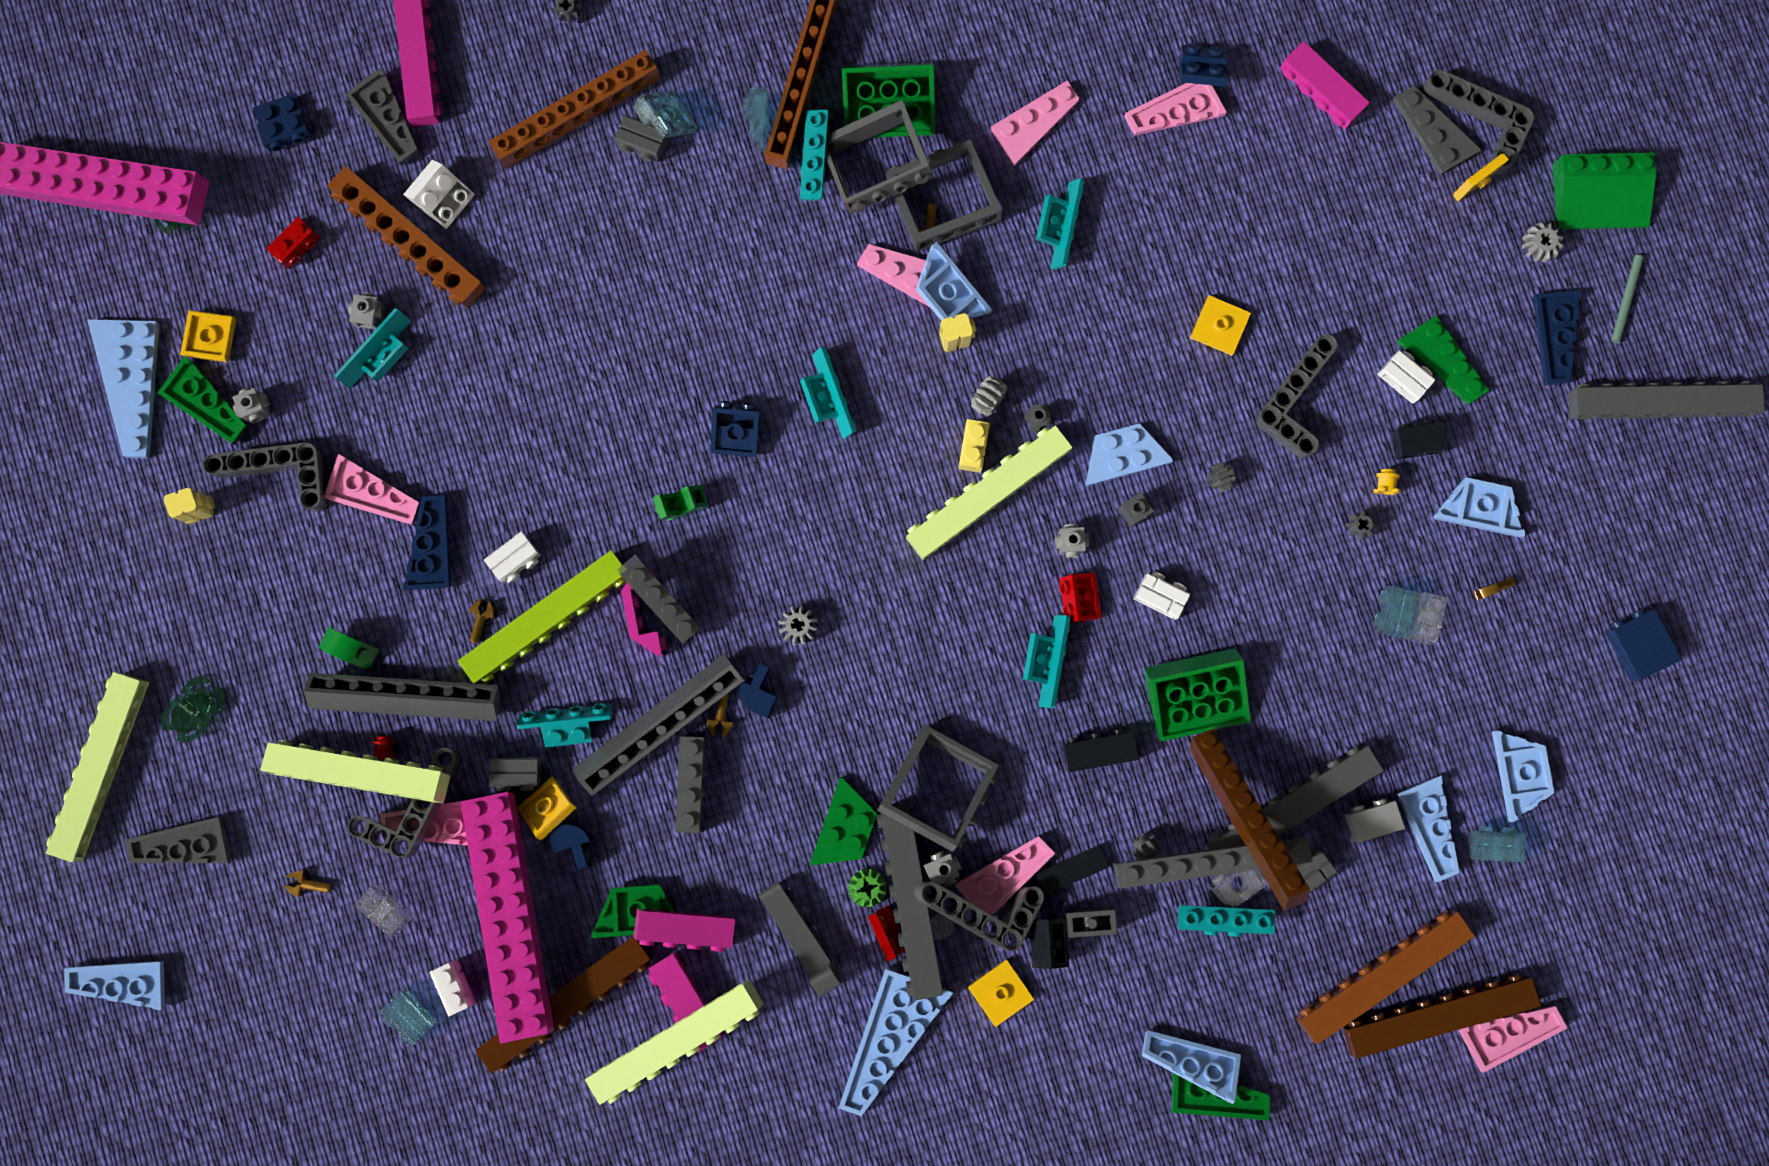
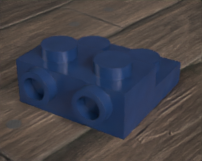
M1194 43L1181 45L1178 61L1180 82L1226 87L1228 79L1226 69L1228 62L1227 49H1223L1220 46L1201 47Z
M297 93L253 107L262 143L269 152L280 151L287 145L293 143L300 144L305 142L307 138L313 137Z
M719 401V405H714L710 453L757 457L761 409L756 408V404L742 403V407L733 406V402Z

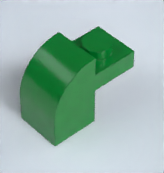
M702 485L686 486L675 493L658 494L653 497L659 518L667 519L668 521L681 519L709 507Z
M330 626L318 647L336 658L366 670L370 669L379 651L378 648Z

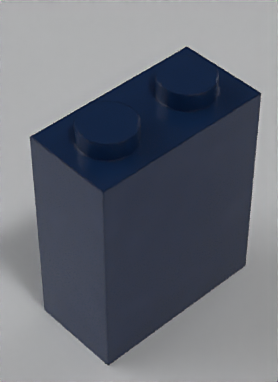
M1642 608L1631 613L1632 618L1626 621L1624 618L1610 624L1612 628L1604 631L1630 682L1641 681L1682 660L1655 609L1645 611Z

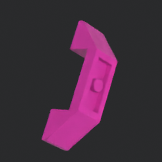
M626 583L621 590L629 637L657 656H664V650H667L665 636L661 637L659 632L641 634V631H644V623L642 617H638L637 608H640L638 594L634 595L635 590Z

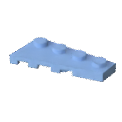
M1441 775L1396 793L1435 882H1440L1460 873L1455 846L1450 832L1451 824L1447 816L1446 797L1443 794Z
M164 961L64 968L65 993L108 999V1001L124 1002L140 1007H151L156 1010L165 1009Z
M1147 1030L1142 1051L1143 1057L1231 1104L1235 1102L1240 1054Z

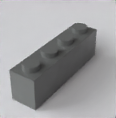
M636 554L618 569L620 575L682 644L700 629L695 620Z
M680 737L675 832L702 833L707 740L704 737Z

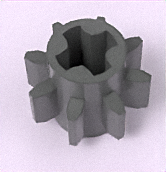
M556 0L557 7H553V11L555 14H558L557 18L560 23L565 20L571 25V22L580 20L578 12L583 10L581 5L577 4L578 0Z
M1220 462L1210 467L1212 472L1207 473V479L1212 489L1219 488V491L1223 492L1233 487L1231 482L1236 481V477L1230 465L1224 467L1223 462Z
M1361 511L1358 517L1355 514L1349 516L1352 522L1345 525V527L1350 529L1349 536H1357L1358 541L1363 540L1364 534L1368 538L1373 536L1370 530L1377 527L1371 520L1374 517L1373 515L1368 517L1365 516L1364 511ZM1360 522H1363L1364 526L1360 530L1358 526Z
M1143 833L1131 843L1135 848L1131 852L1136 859L1156 857L1160 853L1157 847L1161 843L1153 834L1148 837L1146 833Z

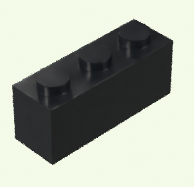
M1127 728L1114 730L1113 736L1104 737L1103 732L1090 735V740L1081 741V737L1066 739L1067 744L1062 745L1067 773L1139 760L1134 732L1127 733Z

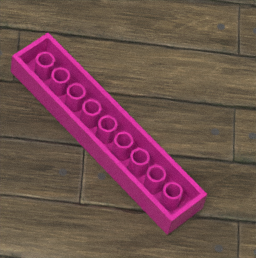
M0 142V194L200 225L210 181L197 172Z
M504 792L461 801L500 1044L549 1034L554 1031L515 793Z

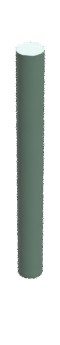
M1635 255L1611 338L1613 343H1620L1644 259L1642 255Z

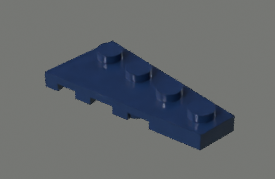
M1582 290L1543 293L1533 296L1544 386L1562 385L1571 382L1574 358L1573 344L1576 341L1577 333L1575 332V327L1579 316L1578 303Z
M422 496L403 591L451 588L447 496Z

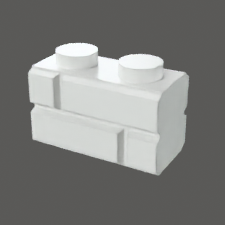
M1399 350L1377 375L1413 404L1422 397L1436 379L1432 377L1433 374L1427 367H1420L1416 364L1414 357L1410 353Z
M520 532L485 558L484 561L500 582L504 584L508 582L510 584L520 577L519 572L523 569L534 567L539 562L538 558L542 555L527 535Z
M1155 571L1152 574H1145L1133 599L1174 620L1178 619L1190 596V593L1185 591L1186 587L1177 582H1174L1172 585L1164 581L1166 577Z
M458 959L430 972L448 1017L476 1004L466 977L461 972L462 968Z

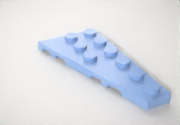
M87 319L122 455L126 458H150L159 323L156 321Z
M885 968L839 1104V1109L859 1116L863 1115L881 1088L890 1079L896 1068L925 1032V1029L951 997L953 991L942 988L943 996L914 1001L913 995L908 996L906 982L910 981L909 976Z

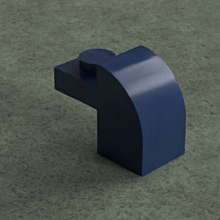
M760 664L758 668L754 667L749 677V680L752 681L751 685L745 682L741 683L740 697L746 708L768 719L778 697L761 690L770 668Z
M566 824L555 827L547 834L553 853L572 848L578 870L591 866L590 861L593 860L592 853L589 847H585L584 843L593 841V838L584 827L576 824Z

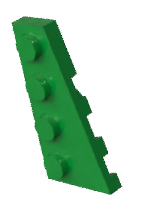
M1434 316L1396 342L1412 353L1411 355L1417 361H1421L1429 368L1435 377L1438 376L1445 382V386L1467 405L1489 391L1437 316Z
M187 356L183 357L158 391V394L233 445L237 444L249 427L242 418L237 417L229 403Z
M1173 1073L1171 1113L1269 1121L1270 1095L1237 1085L1235 1102L1231 1104Z

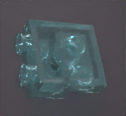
M752 87L749 89V97L744 98L743 109L746 111L745 119H749L750 134H752V142H755L756 150L766 151L771 111L768 91L761 87Z
M674 91L658 92L651 95L643 94L636 100V104L633 107L644 125H654L662 139L693 134L698 128Z

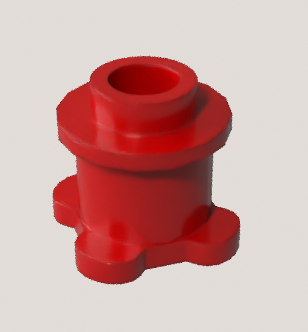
M391 736L377 737V741L372 742V744H375V757H378L377 761H384L385 758L398 760V756H394V744L396 741H391Z

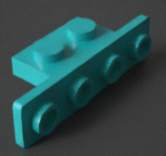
M809 110L806 112L800 199L803 201L823 199L829 112L827 110Z
M1078 178L1068 183L1065 200L1052 195L1045 196L1036 240L1055 247L1051 263L1052 269L1056 270L1065 267L1070 259L1069 250L1075 235L1074 227L1079 216L1078 208L1084 192V179Z
M395 308L334 376L348 388H352L365 372L378 383L409 349L397 337L409 325L411 320L399 309Z
M820 347L812 355L819 374L804 377L800 380L815 423L836 419L843 439H846L856 432L855 421L849 413L847 400L839 386V378L832 367L831 357L825 347Z
M1067 615L1054 616L1051 637L1031 633L1023 680L1042 684L1039 707L1054 709L1055 703L1058 700V686L1062 677V663L1066 654L1067 635L1070 631V616Z
M598 703L588 707L573 706L570 709L561 710L552 708L542 712L527 711L519 715L517 727L518 729L541 727L545 747L590 743L593 740L590 722L612 719L613 704Z
M1179 905L1178 929L1204 931V935L1218 936L1219 932H1228V936L1242 937L1243 933L1274 934L1275 911L1268 909Z

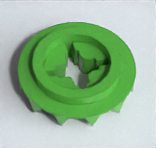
M862 869L852 876L849 882V894L856 904L862 907H873L883 900L886 894V882L879 872L873 869ZM863 878H866L869 885H878L871 890V898H869L866 892L857 891L864 887Z

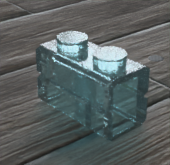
M1389 586L1386 590H1383L1379 598V603L1382 604L1381 611L1376 614L1374 619V626H1377L1376 633L1402 640L1407 639L1419 593L1396 586Z
M1479 826L1478 831L1471 830L1470 859L1525 862L1526 835L1525 833H1517V828L1502 827V832H1493L1494 827Z
M406 988L398 992L380 1010V1013L383 1015V1022L391 1028L394 1026L400 1033L398 1037L406 1045L411 1044L414 1046L418 1044L438 1024L436 1019Z

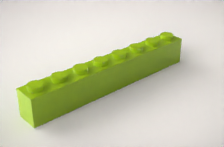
M610 550L460 658L458 663L472 683H489L494 679L493 674L497 671H505L514 664L512 661L518 656L522 658L533 650L531 648L538 642L540 644L544 643L552 636L551 632L557 628L559 630L565 628L571 623L569 619L576 614L581 616L590 609L589 605L594 601H602L609 595L608 591L616 587L618 589L627 583L618 572V569L623 565L622 562Z

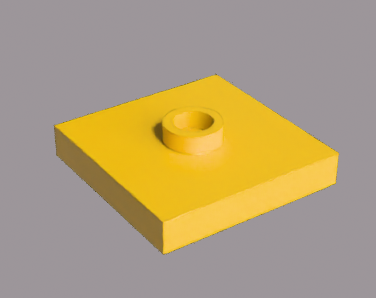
M1499 155L1467 179L1454 193V198L1460 201L1477 187L1481 189L1492 180L1490 177L1509 160L1506 155Z
M1208 295L1190 338L1232 356L1251 313Z
M189 310L180 355L229 363L237 318Z
M553 776L517 807V810L539 840H542L576 809L571 799Z
M1007 959L967 986L995 1027L1034 1000Z

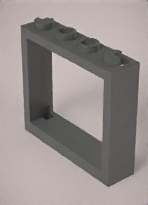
M902 100L828 134L826 159L843 203L850 215L861 212L873 204L881 203L893 195L901 194L907 189L923 184L934 177ZM901 123H905L921 165L850 196L834 154Z
M971 140L959 141L952 147L944 150L938 149L931 155L926 156L930 168L934 169L968 156L990 206L918 232L903 194L893 195L916 252L927 249L936 242L940 244L1001 220V207ZM919 157L903 166L897 165L886 172V180L921 165Z
M924 724L877 811L953 852L957 846L962 847L968 835L964 832L967 826L972 827L978 817L975 811L978 805L981 807L984 805L989 795L985 791L989 785L993 787L999 774L995 772L999 765ZM925 741L985 774L952 838L891 805Z

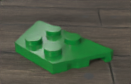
M839 778L810 862L811 865L862 859L877 813L843 778Z
M660 884L611 888L591 938L634 935L637 908L673 912L675 910Z

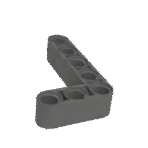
M1444 70L1432 72L1423 84V92L1426 96L1502 129L1488 164L1499 155L1505 154L1509 160L1495 174L1506 172L1516 161L1533 123L1534 114L1532 110ZM1433 81L1438 82L1440 87L1435 86ZM1453 90L1458 91L1461 96H1457ZM1474 99L1479 100L1481 105L1476 104ZM1495 108L1499 109L1502 112V115L1498 114ZM1516 118H1520L1523 124L1519 123ZM1508 138L1513 139L1514 144L1510 143Z
M1330 334L1321 335L1311 345L1256 417L1257 426L1295 456L1303 459L1308 458L1317 451L1319 447L1318 439L1286 415V413L1335 352L1337 341ZM1325 343L1329 348L1328 352L1323 351L1319 344ZM1306 360L1312 361L1315 369H1309L1306 366ZM1292 378L1299 379L1301 387L1294 386ZM1278 396H1284L1287 399V405L1280 404ZM1265 413L1272 415L1273 423L1265 421ZM1283 427L1291 430V437H1286L1283 434ZM1302 441L1310 445V451L1302 449Z
M310 443L208 455L203 461V469L206 473L217 478L297 469L301 505L313 512H321L327 507L328 499L323 498L327 489L324 455L319 448ZM313 450V457L306 460L307 452ZM290 453L289 461L284 463V455ZM267 456V462L261 466V458ZM244 459L243 466L237 468L238 461ZM220 461L221 467L219 470L215 471L214 466L217 462ZM315 472V480L309 483V475ZM317 495V503L311 506L310 499Z
M441 748L434 755L430 765L443 768L442 772L450 775L448 791L460 767L461 757L454 750ZM447 754H451L452 762L445 766L443 759ZM412 799L397 830L371 818L355 816L348 823V831L353 837L396 857L411 858L417 853L441 803L431 802L427 809H423V800ZM418 819L419 828L416 831H412L411 823L413 820ZM364 821L366 829L363 833H359L358 825ZM386 831L387 840L384 843H380L379 835L381 832ZM407 841L408 850L405 853H401L400 845L402 842Z
M777 881L760 892L758 895L764 906L811 975L809 981L818 996L823 998L842 984V975L781 883Z
M922 881L917 884L914 890L915 897L919 902L996 947L1008 951H1015L1022 945L1044 900V894L1039 887L1024 885L1015 893L1002 921L937 883ZM929 886L932 889V895L926 899L924 891ZM1029 891L1033 894L1031 902H1028L1026 898ZM950 898L952 907L947 911L944 904ZM970 910L972 918L969 922H966L965 913ZM1018 912H1021L1022 920L1017 924L1016 915ZM987 922H990L992 929L987 934L985 932V925ZM1009 933L1011 935V942L1006 945L1005 936Z

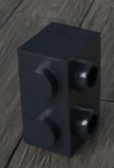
M1427 420L1421 422L1420 426L1406 423L1399 425L1398 429L1391 433L1396 460L1442 454L1449 449L1444 422L1435 423V420Z
M1066 918L1034 919L1030 927L1032 968L1056 969L1069 967Z

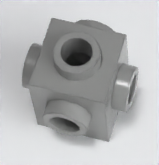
M366 292L362 293V295L354 294L353 301H350L348 308L350 314L349 322L355 327L376 330L380 325V319L384 318L385 307L375 294Z
M255 388L242 389L238 395L232 397L235 403L233 405L235 414L238 418H242L249 423L259 422L265 417L272 415L268 397L265 393H261Z
M1066 524L1064 528L1059 530L1058 535H1055V547L1059 549V555H1066V558L1080 557V554L1086 551V547H1089V535L1084 533V527H1078V524ZM1076 536L1077 543H1071L1069 537Z
M944 851L930 856L932 861L923 864L930 881L939 885L943 884V887L956 883V877L960 876L958 870L962 869L957 857H951L950 853L944 854ZM942 865H946L948 867V870L945 873H941L939 871V868Z

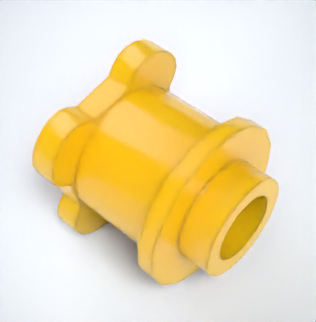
M1381 469V473L1376 474V477H1378V489H1374V494L1396 495L1401 492V489H1397V478H1400V475L1395 473L1396 470Z

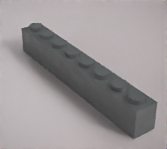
M1752 381L1737 383L1738 385H1730V382H1718L1714 385H1707L1706 382L1692 383L1691 386H1684L1682 382L1671 383L1668 386H1661L1660 383H1649L1645 387H1638L1637 383L1624 384L1622 387H1614V384H1602L1599 387H1591V384L1577 385L1576 389L1568 392L1570 420L1754 417L1765 412L1763 385H1753Z
M723 654L576 765L573 770L577 780L593 796L744 681L727 656Z
M310 673L303 691L309 709L497 721L501 707L498 685Z
M1356 745L1346 751L1348 754L1341 760L1337 757L1326 764L1328 768L1320 772L1318 769L1307 776L1308 780L1300 784L1297 782L1288 787V793L1280 796L1278 794L1267 801L1269 805L1262 808L1277 835L1280 836L1384 771L1368 746L1360 747ZM1230 823L1227 826L1228 830L1221 834L1218 831L1207 838L1209 842L1204 844L1206 850L1245 845L1233 823Z
M909 803L894 806L911 816ZM883 813L876 814L878 827L883 828L885 837L881 838L883 852H888L889 861H885L887 876L892 875L893 885H889L891 900L896 899L897 909H893L895 924L900 923L901 933H897L899 947H904L906 957L901 958L904 972H909L910 981L906 982L908 996L913 995L914 1001L943 996L928 908L919 902L914 894L915 887L918 883L922 882L914 830Z
M1308 837L1281 839L1295 864L1312 862ZM1246 845L1113 863L1116 886L1120 889L1259 869Z

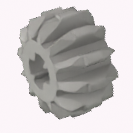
M1538 223L1535 227H1530L1527 230L1528 234L1523 236L1522 240L1526 243L1522 245L1521 249H1528L1529 252H1527L1526 257L1533 255L1534 262L1541 259L1544 263L1549 261L1550 258L1554 259L1558 256V252L1563 248V245L1559 242L1564 237L1557 236L1559 228L1552 230L1551 223L1546 226L1543 223Z
M992 375L985 378L971 400V407L985 416L991 415L1007 392V385Z
M794 606L790 607L791 616L785 611L782 613L787 618V621L779 620L778 623L780 625L786 626L781 628L779 633L789 632L784 637L786 642L793 636V645H797L798 638L801 639L803 645H806L804 638L806 635L810 640L814 639V636L809 631H818L817 627L810 626V624H814L818 620L817 618L808 620L813 612L808 610L803 615L804 606H800L799 613H796ZM799 620L800 623H805V626H802V631L798 632L796 628L792 629V625H795L794 621Z

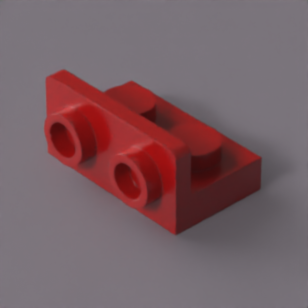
M297 217L266 250L283 266L289 269L291 266L298 264L301 256L316 245L320 236Z
M1095 573L1071 574L1059 579V590L1063 601V615L1070 616V623L1102 619Z
M885 906L868 914L867 917L887 962L896 958L897 954L904 952V947H899L897 933H901L898 923L895 924L891 907Z

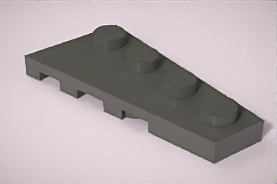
M382 67L345 93L401 166L419 153Z
M1415 86L1393 98V102L1440 175L1481 151L1470 138Z
M222 817L125 840L130 863H231Z

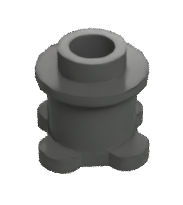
M1042 404L1032 406L1024 415V420L1029 422L1032 432H1039L1040 428L1049 426L1051 423L1050 411ZM1035 414H1040L1042 419H1037Z

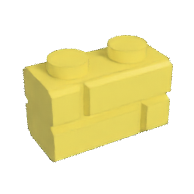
M963 313L956 315L954 319L949 317L941 320L939 335L946 353L957 350V347L962 349L970 346L971 339L975 338L974 332H976L973 318L969 319L968 315Z
M967 419L958 469L981 473L990 423Z
M185 488L179 490L178 493L174 492L164 496L168 514L173 519L193 524L199 522L200 519L204 520L214 515L213 508H215L212 497L200 491Z

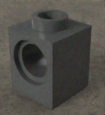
M1141 492L1118 508L1130 528L1154 512Z

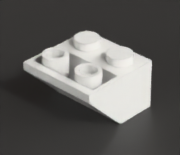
M431 160L403 195L429 217L447 229L475 194L444 165Z

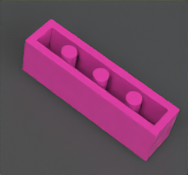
M1304 41L1283 61L1280 67L1287 79L1293 80L1303 94L1309 95L1319 109L1326 111L1331 116L1333 122L1344 129L1370 103Z
M637 908L634 938L639 940L640 945L653 946L654 942H663L664 947L677 948L678 944H687L688 949L701 950V946H711L710 950L724 952L725 948H732L735 919L730 916Z
M676 951L649 968L650 973L648 977L655 987L659 986L663 993L660 995L666 1007L670 1006L675 1014L672 1016L675 1023L707 1004ZM723 1031L719 1033L720 1038H722L724 1035ZM706 1042L700 1044L699 1051L703 1050L709 1045H707Z

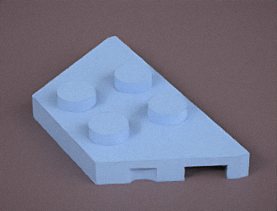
M937 242L934 243L930 248L915 288L940 320L949 317L954 319L956 315L966 313L969 319L991 313L993 310L941 246Z
M1140 423L1095 435L1085 484L1090 486L1171 464L1173 460Z
M1465 477L1462 479L1433 518L1514 537H1525V531L1521 529L1518 519L1520 514L1518 507L1514 503L1515 497L1512 487Z
M1492 731L1508 822H1514L1522 814L1536 807L1540 801L1554 794L1546 746L1535 742L1532 743L1526 741V739L1514 737L1501 731Z

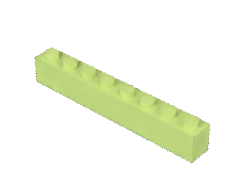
M1056 425L1051 429L1046 427L1037 434L1039 438L1031 443L1028 440L1018 448L1020 452L1015 456H1012V454L1006 456L1000 461L1002 465L996 470L992 467L982 475L983 479L977 484L974 481L963 489L965 493L957 497L954 495L945 502L946 507L941 511H938V509L932 511L926 516L928 520L922 525L916 523L908 529L909 534L906 536V539L920 558L925 560L1069 453L1072 446Z
M113 672L112 676L108 678L106 682L107 690L104 698L98 704L96 719L90 725L88 741L81 749L80 754L82 757L79 765L76 766L72 773L73 781L64 795L65 802L62 810L56 816V826L53 834L47 840L48 848L45 854L69 862H81L84 860L146 693L148 681Z
M278 740V744H267L260 769L273 775L444 804L450 775L443 773V768L429 765L428 769H423L421 764L407 762L405 766L399 765L398 760L385 758L384 762L377 761L378 757L365 754L363 758H357L355 753L342 751L341 755L334 754L335 750L321 747L320 751L313 750V746L299 744V747H292L293 743Z
M748 979L595 1071L585 1081L599 1105L607 1100L611 1104L622 1096L620 1092L625 1089L631 1092L641 1085L640 1080L647 1077L649 1081L661 1073L660 1068L666 1065L669 1069L680 1062V1056L686 1053L687 1057L699 1051L700 1044L704 1042L707 1045L713 1043L720 1038V1032L724 1030L727 1033L733 1031L740 1026L738 1023L744 1018L747 1021L753 1019L760 1014L758 1009L764 1003L752 982Z

